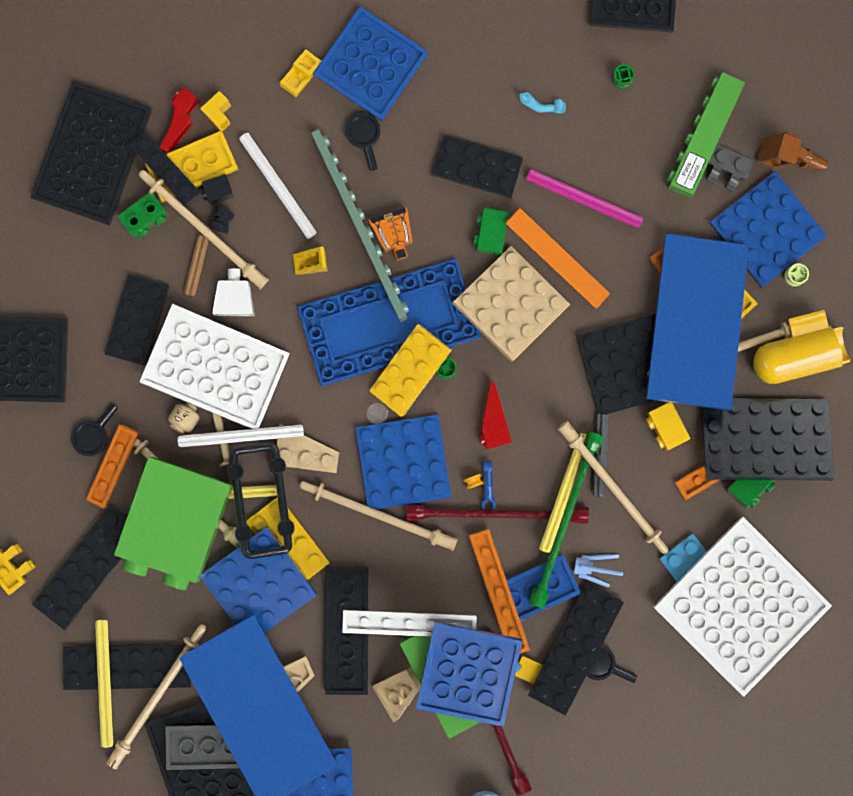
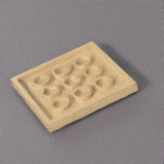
M512 246L452 303L511 363L570 306Z

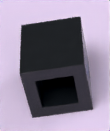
M226 174L202 182L203 188L200 191L203 200H208L210 205L234 198Z

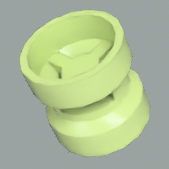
M801 263L792 265L784 274L785 282L792 287L805 283L809 277L808 268Z

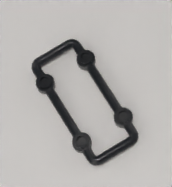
M268 442L233 448L229 453L230 465L227 468V476L232 480L238 521L235 537L241 543L242 554L248 559H256L289 553L293 545L291 535H293L295 527L293 522L289 520L283 479L286 464L280 458L278 446ZM271 451L272 459L269 462V469L275 476L281 519L277 529L283 537L284 546L251 551L249 541L252 539V531L246 523L241 486L244 470L238 464L237 456Z

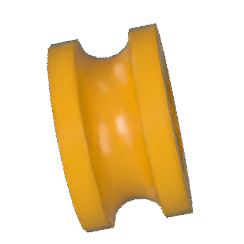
M478 474L463 480L467 483L466 489L484 484V481L480 479L482 475Z

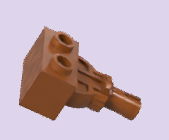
M783 132V134L779 135L773 134L770 137L763 138L757 162L772 168L798 164L800 168L811 167L819 171H825L828 166V160L815 156L809 148L801 147L802 140L795 138V134L790 132Z

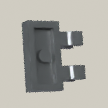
M717 144L707 164L712 166L707 181L714 184L720 171L731 175L725 189L733 192L739 180L745 181L754 161Z

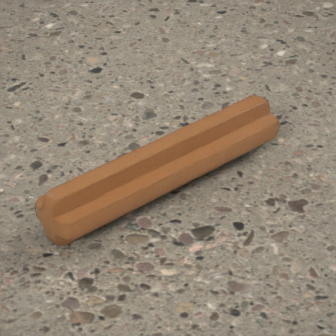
M198 235L184 289V294L188 296L196 295L209 242V239L203 235Z

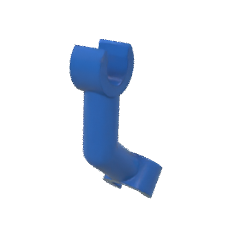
M484 461V497L482 498V507L485 509V503L490 501L494 509L496 504L493 497L492 461Z

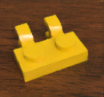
M18 544L12 545L5 552L0 549V585L8 595H11L26 583L27 580L23 576L36 567L29 560L17 569L10 561L23 551Z

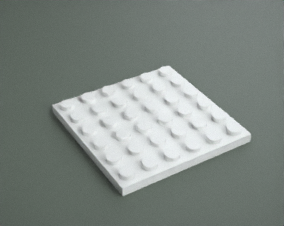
M741 516L653 608L744 697L832 605Z

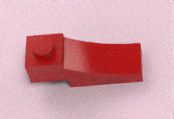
M185 88L177 91L172 98L173 102L171 104L174 107L173 120L165 139L159 146L165 154L174 150L194 124L189 116L200 101Z

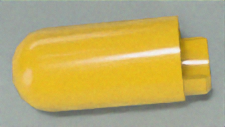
M825 310L790 318L788 321L792 337L761 346L754 355L753 368L756 375L767 384H778L840 368L842 364L849 363L851 360L843 342L842 332L844 328L833 329L831 326H828Z

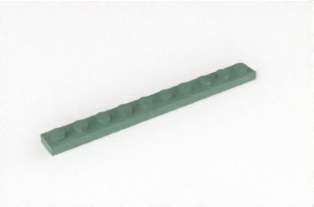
M319 129L311 132L401 323L408 319L406 313L409 312L405 301L400 302L397 296L400 294V290L396 282L391 283L388 277L391 275V271L387 263L382 264L380 257L383 256L378 244L374 246L371 238L374 237L370 227H365L362 222L365 219L361 208L356 209L353 203L356 201L352 189L347 190L344 184L348 181L343 170L339 172L336 167L339 162L335 153L330 154L327 148L330 146L326 134L321 135Z

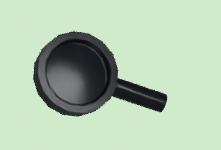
M358 113L348 120L346 137L354 147L364 149L370 171H375L378 167L372 146L380 138V124L373 115Z
M111 403L97 423L85 421L74 428L71 434V443L77 453L93 457L99 455L105 449L108 435L103 427L117 411L118 408Z
M605 645L601 646L586 675L590 679L597 681L604 680L611 674L635 683L637 675L615 666V656Z

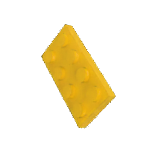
M222 130L166 154L196 188L202 186L203 181L224 174L228 175L239 170ZM145 163L150 176L158 182L160 179ZM162 183L161 186L164 187L173 197H176V196L167 188V186H166L164 183ZM159 195L161 202H165L166 200Z
M417 324L372 386L370 392L399 416L403 417L452 349L422 325Z
M276 498L249 518L246 523L255 535L268 526L282 546H284L283 537L277 529L281 519L278 498ZM288 508L289 520L293 522L295 531L291 535L292 549L288 554L305 577L310 579L330 562Z

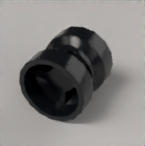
M215 207L213 211L214 217L210 220L208 227L228 234L230 229L229 222L233 220L235 214L223 208Z

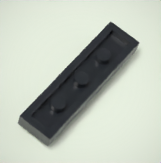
M145 131L129 145L157 177L164 180L163 183L185 207H188L201 195V192Z

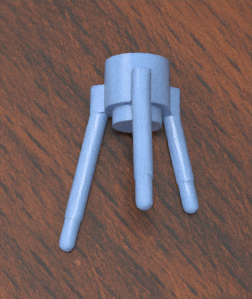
M619 554L582 555V558L576 557L574 574H578L579 578L609 587V583L587 574H591L594 571L623 576V572L593 567V562H590V560L619 558Z

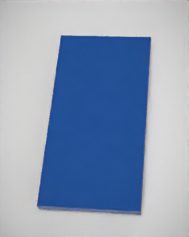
M665 234L646 399L732 410L749 245Z
M457 258L389 278L391 283L396 282L400 290V294L397 295L400 302L405 301L409 312L406 313L408 319L401 323L381 281L298 306L297 309L321 387L387 367L417 324L422 325L448 347L480 339L479 330L452 304L466 290Z
M255 615L179 657L255 796H287L338 766Z

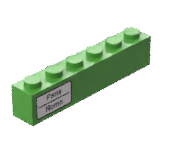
M724 72L721 73L719 78L715 76L710 86L713 91L710 96L706 95L702 103L704 111L702 115H697L693 123L696 128L693 134L689 132L685 140L686 150L679 153L676 163L679 165L676 171H671L667 179L670 182L668 189L688 198L694 195L745 82Z

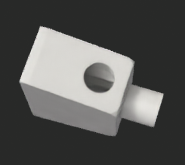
M228 269V281H218L213 306L214 316H255L250 283L248 281H240V269Z

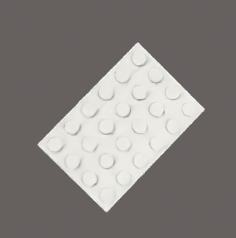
M172 304L140 379V383L248 428L259 429L290 353Z

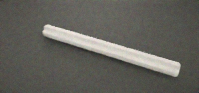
M245 133L240 136L239 140L308 239L312 238L316 234L315 229L250 134Z
M303 425L182 435L178 436V446L190 447L298 437L304 435Z

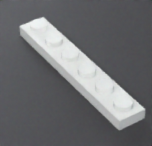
M343 610L342 633L431 636L434 621L476 629L477 616Z

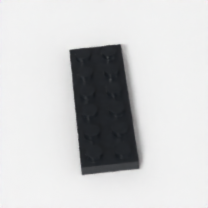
M112 504L109 505L32 603L36 609L64 631L67 630L122 559L114 554L127 516Z
M326 567L325 695H368V634L342 633L343 610L368 611L369 567Z
M586 582L528 696L566 716L624 602Z
M186 644L109 646L111 689L158 688ZM96 646L63 647V690L98 689ZM183 666L168 688L191 687V679Z

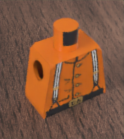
M407 207L369 220L370 226L384 252L393 250L397 261L408 257L405 246L412 244V236Z

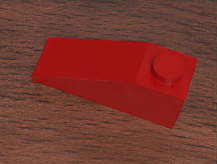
M491 382L489 386L481 429L482 434H479L482 447L486 446L487 450L512 443L495 382Z

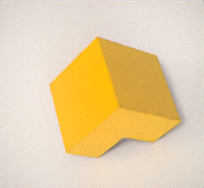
M219 91L200 109L219 131L222 130L223 132L230 125L228 118L223 113L231 107V104Z

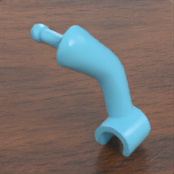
M528 92L519 95L521 103L538 113L554 112L562 114L566 110V103L561 99L554 100V104L544 105L535 100Z

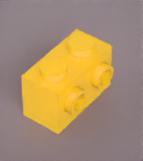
M668 402L646 413L648 416L646 422L651 430H655L657 434L655 440L660 449L664 448L665 451H668L690 440L672 402Z

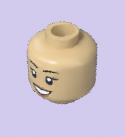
M188 402L185 405L177 404L168 417V421L171 423L169 427L182 435L185 432L191 433L200 419L199 414L196 412L197 408Z

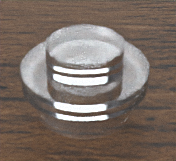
M374 403L369 406L367 417L370 422L381 424L387 419L388 411L383 404Z

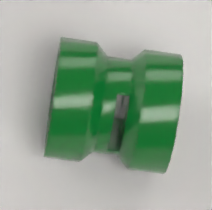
M628 64L619 65L612 76L613 85L619 89L628 88L635 76L633 68Z
M447 357L436 371L437 375L446 380L452 378L456 373V363L453 359Z

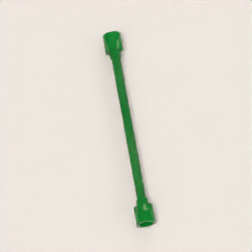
M587 432L584 445L593 456L595 452L599 451L603 436L594 432ZM585 458L582 459V464L577 474L578 477L575 479L576 482H574V487L569 497L570 500L567 502L568 505H566V510L561 520L562 523L559 525L560 528H558V533L553 543L554 546H552V551H550V556L545 566L546 569H544L545 572H543V577H541L540 584L538 583L537 588L533 587L528 601L529 604L544 609L549 595L547 583H549L550 573L553 571L552 568H554L553 565H555V560H557L556 558L562 545L561 542H563V537H565L564 535L570 522L569 519H571V514L574 511L575 501L578 499L577 496H579V491L582 488L583 478H585V473L588 470L589 463Z

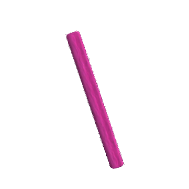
M533 169L529 171L526 180L630 226L639 228L642 224L643 217Z

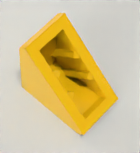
M317 247L293 254L295 275L328 271L324 247Z

